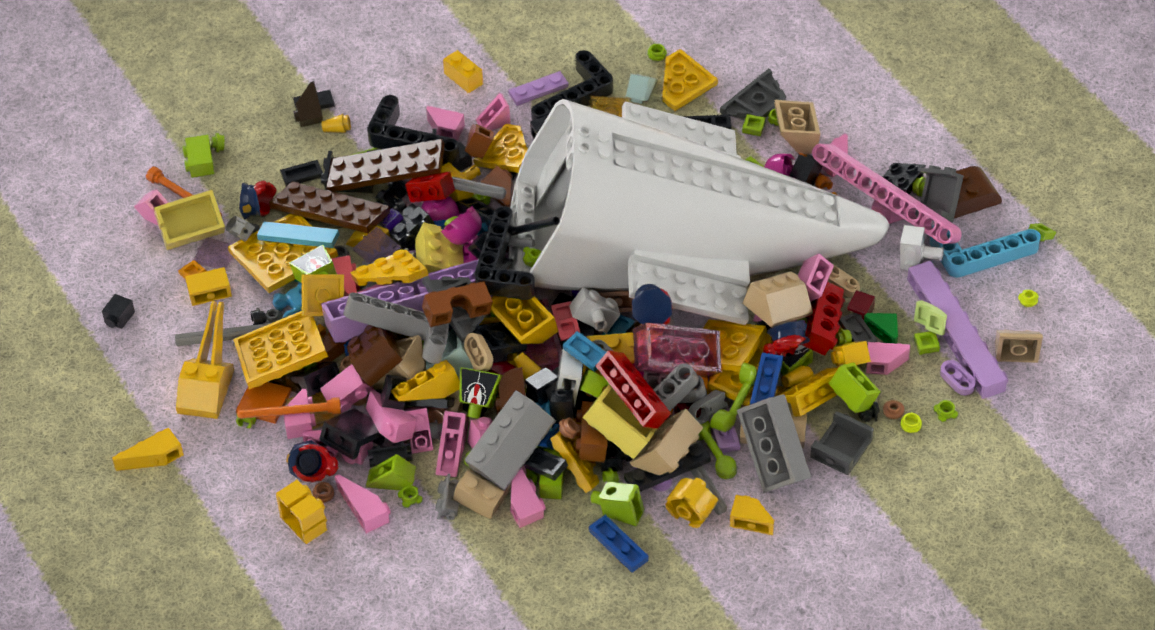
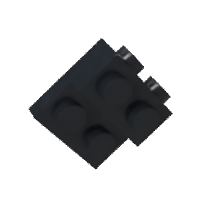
M411 203L400 213L404 218L389 231V235L400 247L409 249L415 243V238L423 222L436 224L423 209Z
M502 322L479 325L473 332L484 337L493 355V363L507 361L508 354L526 351L528 344H521Z

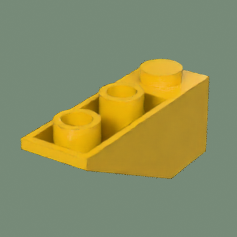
M447 360L440 361V363H435L433 367L424 372L417 373L412 379L399 383L396 388L391 390V393L398 401L445 398L460 390V380L454 367Z
M168 427L144 441L138 442L129 449L119 452L112 457L115 470L121 471L165 466L184 454L181 443Z

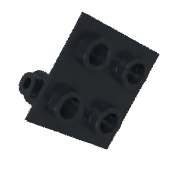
M893 163L883 178L910 195L911 191H913L914 181L917 178L924 177V173L920 171L926 165Z

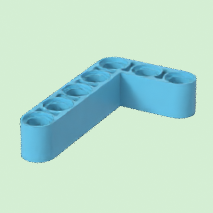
M1027 229L963 250L958 242L942 244L930 237L929 243L931 247L944 248L941 263L950 276L958 278L1037 253L1041 235L1037 230ZM948 230L947 237L949 239L951 235L950 231Z

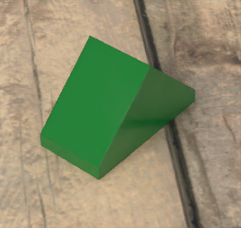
M867 313L864 315L865 323L877 338L884 343H898L897 313Z

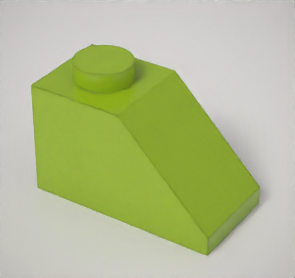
M396 454L369 469L365 487L400 491L405 486L414 483L416 466Z

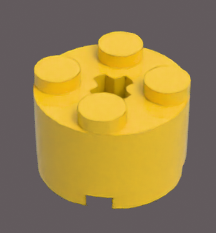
M682 478L666 498L665 506L675 519L678 520L679 517L690 521L689 526L698 528L712 512L718 502V498L711 493L702 479Z

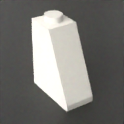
M563 349L555 390H573L575 407L582 377L583 363Z

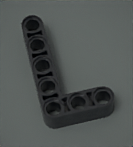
M587 50L578 51L575 55L576 71L585 81L532 106V121L548 116L555 103L562 99L589 106L610 96L613 93V76L591 52Z
M386 95L381 99L367 126L368 141L371 147L388 149L442 139L445 144L442 163L446 164L449 162L450 164H455L459 161V143L456 139L395 126L400 116L398 98L395 95Z
M501 206L493 214L475 269V283L485 282L488 292L492 296L529 300L535 296V279L533 274L501 268L514 228L512 209Z

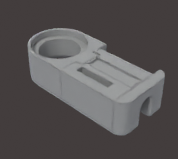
M233 216L226 225L227 232L237 238L239 237L244 242L255 228V226L238 216Z
M714 390L693 403L688 410L689 413L700 424L705 423L718 410L722 408L727 409L728 404L724 401V398H726L725 393ZM701 408V415L699 418H696V412Z

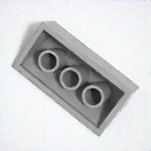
M515 391L465 458V462L470 469L505 491L553 426L555 419L534 401Z
M785 394L767 398L737 410L763 493L811 478Z

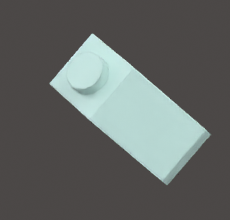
M631 74L626 97H630L631 102L642 104V101H648L657 79Z

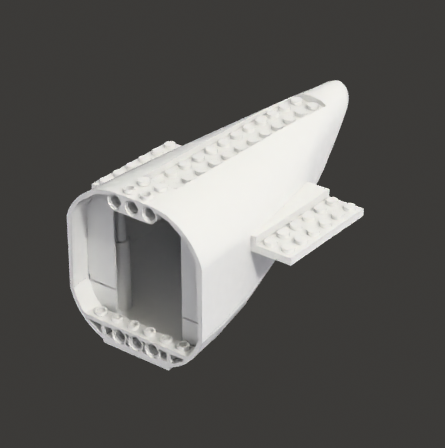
M562 99L555 103L524 156L516 179L510 208L513 211L514 227L555 216L559 218L560 222L558 225L511 236V238L534 239L535 246L530 248L539 249L542 252L533 267H529L522 260L525 254L523 252L524 247L509 246V259L512 258L514 260L509 266V270L533 274L535 287L578 291L584 287L598 292L629 290V298H634L637 289L642 285L654 284L668 292L672 300V307L675 309L746 325L749 321L748 308L742 302L747 293L746 287L750 283V276L801 266L803 261L817 254H821L825 259L865 249L878 243L887 234L889 223L882 214L741 159V156L737 155L735 130L626 101L622 105V117Z

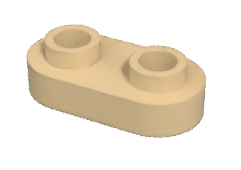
M837 266L833 267L827 282L844 289V296L853 297L855 291L860 290L858 281Z
M476 333L468 334L464 340V349L475 370L488 371L493 364V355L484 337Z

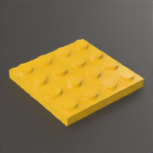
M288 214L275 221V223L313 227L303 217L294 214ZM258 231L250 234L245 242L239 240L228 246L229 253L268 293L294 281L295 278L289 262L317 248V246L258 240ZM325 247L331 259L338 257V252L334 247Z
M302 311L233 339L249 389L262 386L268 381L281 378L285 374L300 370L304 366L320 362L328 357L314 316H302Z

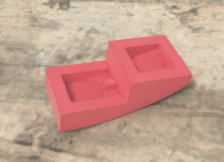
M571 301L551 305V312L555 317L560 341L568 340L577 331L580 333L577 319L572 317L569 305Z

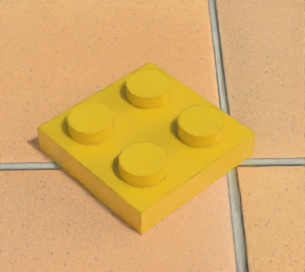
M302 274V316H324L321 303L344 297V274Z

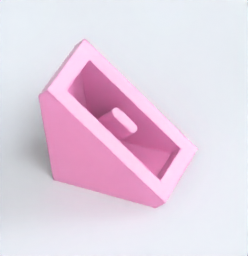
M499 93L476 119L478 125L494 130L503 127L505 124H510V109L503 94Z

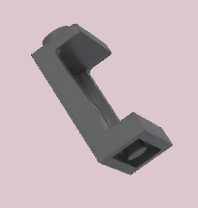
M929 165V168H921L920 172L927 175L921 203L953 223L964 175L956 173L957 169L945 167L944 170L933 165ZM918 210L915 212L916 217L919 215Z
M836 411L833 422L819 442L815 440L811 445L810 458L849 475L872 442L874 429L866 423H861L847 414Z

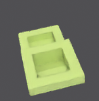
M923 300L917 301L914 321L925 325V329L941 336L944 335L947 315L930 303Z

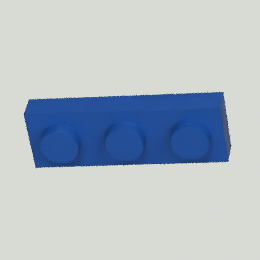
M769 353L761 354L750 405L775 397L783 356Z
M606 515L589 526V532L631 573L649 561V556Z

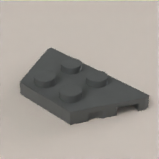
M768 68L722 105L720 113L723 115L730 114V116L743 119L746 118L747 114L766 118L770 111L775 109V100L786 101V95L780 89L778 81L774 80L771 69Z
M425 276L422 279V283L429 293L447 290L451 287L466 286L472 283L469 277H442V280H431L429 276ZM453 307L452 318L449 324L463 343L467 335L473 333L487 315L470 318L464 308Z

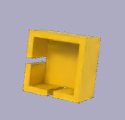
M296 479L276 493L280 518L305 544H308L327 531V518L324 515L325 506L319 498L315 499L307 485H302Z

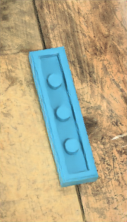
M264 221L257 233V238L264 241L317 247L324 245L326 248H333L340 234L338 229Z

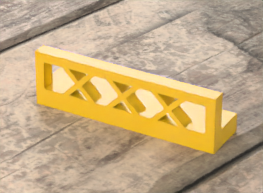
M839 367L825 368L780 394H785L787 403L791 404L794 417H801L837 396L829 382Z

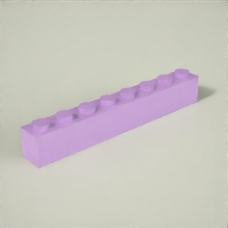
M931 261L909 267L907 280L918 298L934 305L947 315L945 333L942 336L959 363L974 377L976 381L975 388L981 398L985 399L1005 392L1006 384L1008 383L1006 373L1001 371L997 359L988 351L986 342L982 341L979 337L977 328L970 323L968 314L961 309L957 297L952 295L950 287L942 279L939 269L935 268Z

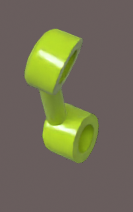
M748 363L742 364L739 379L743 385L730 411L720 409L713 415L710 422L711 428L727 432L734 426L738 414L737 410L741 408L750 388L755 384L757 375L755 366Z
M708 420L701 424L703 428L698 434L700 436L698 440H704L717 459L715 462L717 476L722 479H731L737 474L736 461L731 456L722 453L711 436V427Z

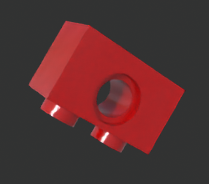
M441 172L440 174L412 178L405 184L410 203L446 199L455 191L451 172Z

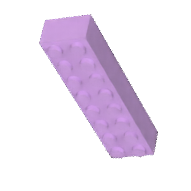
M478 260L428 273V276L431 280H442V277H469L471 282L475 283V269ZM423 278L411 283L395 282L360 292V294L424 312L422 308L424 295L429 292L423 285ZM348 296L321 303L325 325L335 343L346 342L355 336H359L368 325L344 316L343 312Z

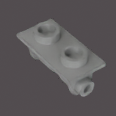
M449 473L444 481H440L437 493H440V498H438L435 506V511H438L437 519H440L441 516H446L448 520H454L458 515L459 503L451 499L454 497L455 488L459 481L455 479L450 480L451 474Z

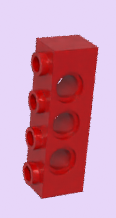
M827 282L822 296L811 301L813 312L811 316H808L807 328L804 334L810 339V342L802 344V346L824 356L829 349L833 350L837 343L835 336L840 328L838 324L842 316L840 309L845 302L843 298L844 289Z
M608 350L595 365L643 427L658 429L669 417L671 412L623 352Z

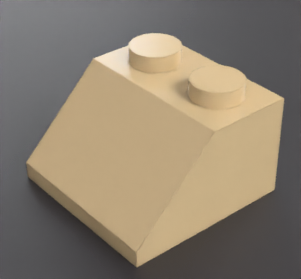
M997 330L995 337L997 361L1038 363L1043 335L1039 331Z
M468 469L456 485L453 500L491 519L511 490V486L509 485L504 491L472 469Z

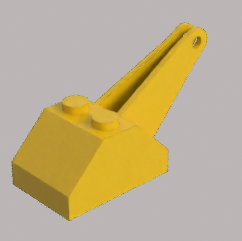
M216 301L211 302L197 359L192 358L183 363L178 378L177 414L218 419L234 373L233 363L222 362L223 302H219L218 306ZM214 329L212 357L210 361L207 360L212 333Z

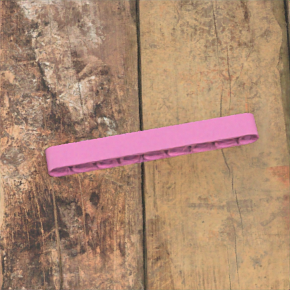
M817 144L814 146L812 155L816 161L912 225L925 227V233L939 243L954 244L961 239V230L956 225L832 144ZM870 179H871V181H872L871 187L869 186V180H870ZM885 189L887 190V197L884 195ZM901 199H902V201H903V206H902V208H901V206H900V200H901ZM916 210L919 212L918 218L915 215ZM932 220L935 223L934 228L931 226ZM948 230L950 231L951 235L949 239L947 237Z

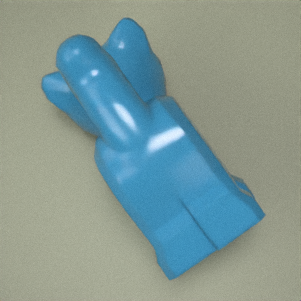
M299 282L297 287L290 289L285 294L276 293L273 296V305L276 310L282 311L286 306L291 307V310L284 313L283 318L302 311V283Z

